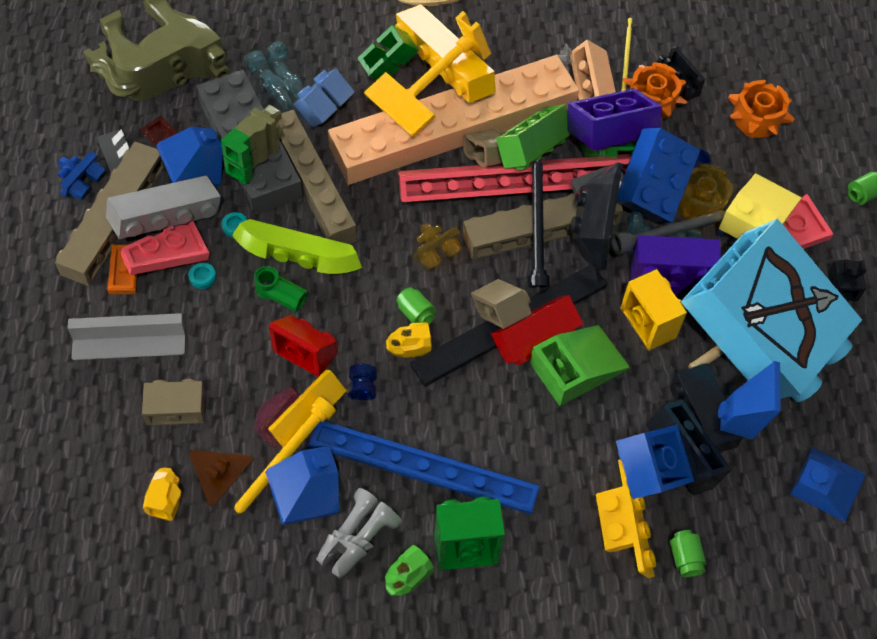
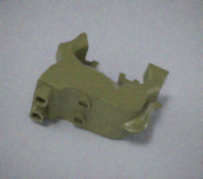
M143 0L145 11L160 24L161 28L146 36L139 45L125 38L126 27L120 10H117L99 19L102 33L109 41L112 59L109 57L105 41L99 43L100 48L93 52L90 48L83 51L86 61L90 65V72L98 73L100 78L105 79L110 91L116 96L129 97L135 101L148 100L175 86H183L188 79L193 77L207 79L213 76L216 79L229 74V69L225 63L227 57L223 50L221 38L206 24L198 21V18L172 9L167 0Z

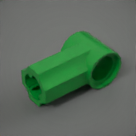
M260 267L254 274L255 292L262 299H271L296 313L301 309L308 297L306 289L279 276L277 270L273 267ZM271 282L272 284L264 285L262 283Z

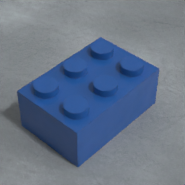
M662 128L642 129L619 187L617 203L653 222L672 223L700 149Z

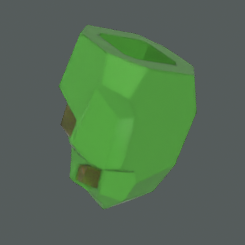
M412 545L390 566L385 576L386 590L390 596H403L413 592L434 572L432 562L420 548Z

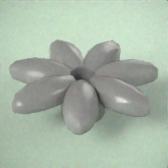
M565 43L564 50H560L558 57L569 73V65L572 63L569 57L572 50Z

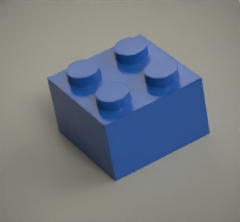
M678 425L616 441L619 458L622 461L627 485L633 499L664 492L694 482Z

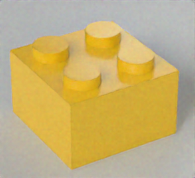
M657 269L628 282L620 307L648 351L676 339L687 313L686 308L681 303L682 300L677 299L671 290L669 281L662 277Z

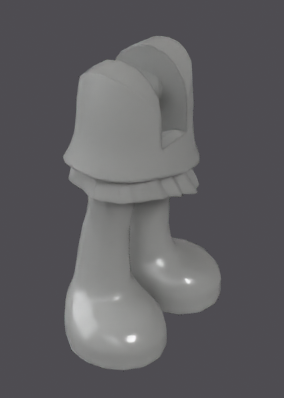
M358 488L354 494L356 504L338 531L334 530L332 535L328 534L325 544L316 558V561L322 566H326L339 551L342 556L332 569V574L338 578L346 575L361 558L367 555L366 550L374 547L370 541L381 528L386 526L396 529L402 523L401 518L383 502L379 503L374 495L362 488ZM373 512L361 531L356 536H352L366 515Z

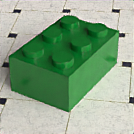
M479 497L472 502L460 503L459 500H448L443 502L442 505H437L434 540L438 571L498 565L505 537L500 499L491 500L490 497Z

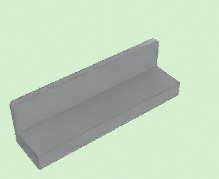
M182 313L68 319L67 329L73 339L72 360L183 355L185 353V322Z

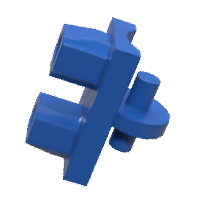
M90 151L80 163V159L77 156H73L70 160L62 157L58 161L61 170L57 175L64 179L61 182L63 188L60 191L61 195L67 197L70 194L82 200L90 191V187L81 180L87 176L97 183L105 175V169L96 162L97 155L94 152Z

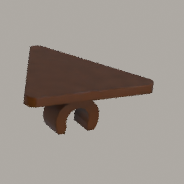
M191 450L189 452V457L210 506H214L253 460L250 455Z

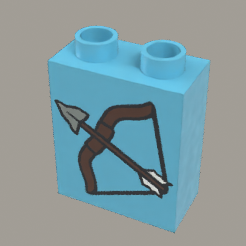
M778 218L744 232L681 301L689 313L748 381L774 361L780 362V399L791 397L795 402L808 399L821 387L822 380L817 374L825 365L834 364L849 353L853 344L849 341L848 337L862 321Z

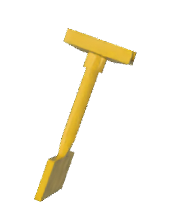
M464 11L456 17L463 35L455 42L456 46L409 89H405L385 72L364 92L371 101L412 137H415L435 118V115L415 97L462 53L466 54L471 49L483 60L491 54L480 24L475 22L471 26Z

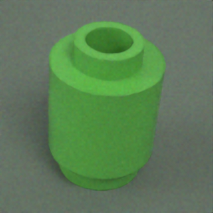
M869 172L849 183L848 196L853 202L864 205L877 197V172Z
M409 287L398 295L396 300L398 308L411 323L428 322L429 325L434 320L436 308L419 290Z
M691 530L675 533V538L670 540V546L676 569L685 578L703 574L705 572L706 559L699 535L692 534Z

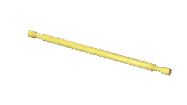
M628 18L623 78L628 76L632 18ZM622 81L621 91H624L627 88V84Z

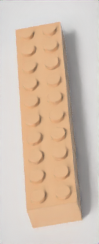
M554 55L496 74V93L471 103L462 96H459L454 88L420 99L419 101L435 115V118L415 137L410 136L383 111L329 129V148L347 184L350 185L463 146L464 134L495 129L499 133L506 132L544 107L566 104L568 110V102L577 101L579 89L558 55Z

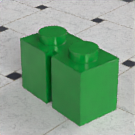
M391 25L376 39L379 44L390 50L388 51L372 43L358 57V60L368 76L378 80L385 72L392 77L400 69L398 65H405L419 49L407 32Z

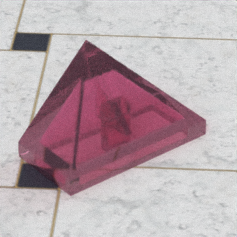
M287 387L265 401L256 411L254 431L273 449H276L280 443L270 433L268 428L300 396L292 387Z

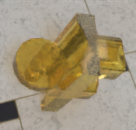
M428 223L421 225L422 234L417 236L416 240L419 244L425 241L427 243L417 248L416 253L412 254L411 257L416 262L420 260L427 270L432 269L442 262L435 250L442 247L448 258L462 250L457 239L460 231L455 226L437 237V234L442 232L440 225H436L433 228Z

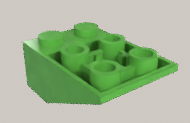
M599 325L555 335L534 346L530 358L531 366L559 406L630 369L627 362Z

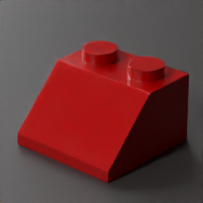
M289 315L273 321L269 325L273 352L316 377H319L327 369L338 354L336 339L328 332L316 330L304 319H297Z

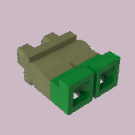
M268 105L263 111L253 108L249 116L221 139L225 171L244 185H247L253 179L252 170L259 163L268 160L270 153L275 155L279 151L278 140L283 136V129L277 124L282 119L280 110L271 105Z

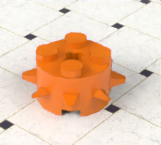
M654 62L652 66L645 67L644 65H639V68L634 72L633 79L623 78L622 80L631 86L630 89H637L662 106L661 120L671 117L677 103H687L684 98L679 96L681 88L686 85V81L679 79L675 75L676 70L666 64Z
M757 80L744 83V88L740 94L729 95L728 99L735 105L734 112L730 115V118L734 119L735 125L746 136L763 138L773 134L778 135L782 123H793L795 118L787 112L792 99H789L788 94L781 86L777 85V88H775L771 83L765 84L766 80Z

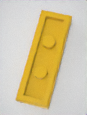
M325 370L268 430L280 445L284 447L311 415V405L319 396L333 406L347 390L331 370Z

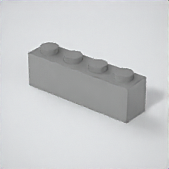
M206 175L107 198L106 219L119 239L134 237L139 234L218 215L221 196Z

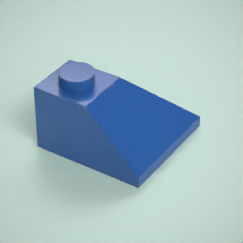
M190 127L157 144L156 147L172 183L207 175L214 187L221 185L223 152L221 142L213 128Z
M774 361L720 404L718 417L721 418V431L753 440L781 412L780 362Z
M329 446L302 450L266 470L265 473L282 525L339 513L338 470Z
M812 447L790 494L845 522L866 474Z

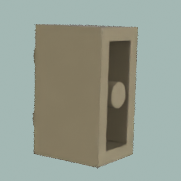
M500 279L471 293L480 317L503 329L532 314L529 307L530 298L527 292Z
M184 379L181 382L155 380L153 383H144L142 416L146 425L204 423L205 389L203 382L194 379Z

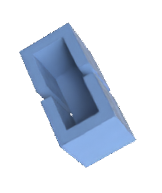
M337 69L328 73L326 70L322 71L314 78L316 83L312 87L308 85L297 94L299 99L293 105L313 127L326 121L337 110L336 105L338 107L341 106L355 92Z

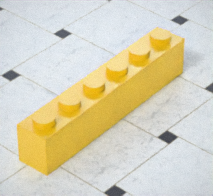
M422 5L396 14L397 24L395 26L409 34L419 49L417 53L420 58L425 60L431 68L456 46L455 42L458 38ZM469 50L466 54L462 53L440 73L447 84L449 83L456 90L457 94L469 103L496 93L494 70L472 50Z

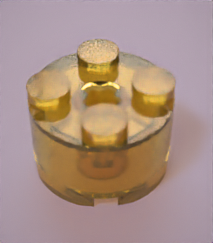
M699 164V167L693 168L677 212L684 218L691 219L720 210L726 211L733 193L732 181L730 183L728 180V174L720 167L712 164Z

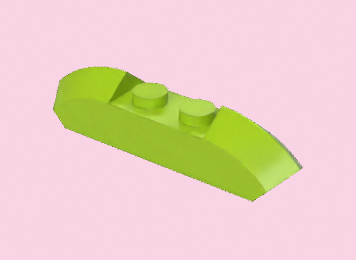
M252 219L240 223L232 234L234 239L244 249L265 259L273 256L279 262L293 261L307 269L316 267L317 272L326 274H342L362 268L357 252L350 244Z

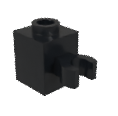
M848 259L834 261L828 271L829 281L846 301H859L866 290L864 274L866 273L865 261H850Z

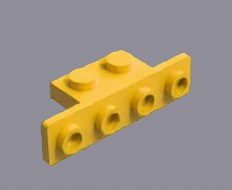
M619 459L623 486L596 494L605 550L607 552H616L634 547L639 573L647 578L655 577L653 568L656 567V559L648 543L651 532L648 523L644 521L642 511L645 510V501L643 497L632 498L631 491L627 485L624 467L621 459Z

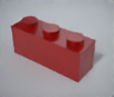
M570 295L559 296L531 311L532 314L505 329L500 328L491 333L506 363L523 364L530 360V354L534 346L555 335L575 331L576 328L583 325Z

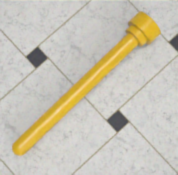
M319 396L311 405V415L235 504L234 508L237 513H244L269 482L265 473L266 470L291 457L319 422L323 423L334 415L336 409L327 400Z

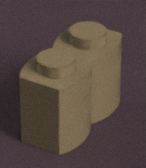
M495 129L464 134L463 152L465 156L470 160H476L482 167L503 164L496 140L501 134Z

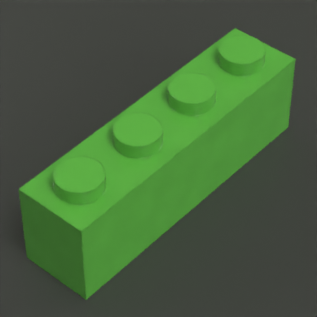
M566 104L544 107L496 138L504 169L515 167V170H523L529 168L531 162L543 158L542 154L553 151L555 145L565 142V138L571 135L568 132V110Z

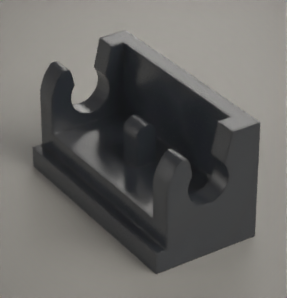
M677 46L670 50L666 60L663 55L659 56L657 63L666 64L676 70L675 75L679 79L686 81V85L681 88L679 96L689 101L701 95L705 78Z

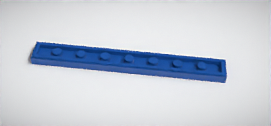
M327 421L319 422L309 442L310 448L329 446L333 455L474 498L490 497L491 500L500 499L501 506L532 515L540 488L539 485Z

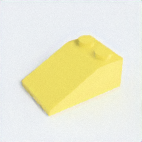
M755 173L726 210L719 229L739 239L744 232L777 218L785 225L802 197Z

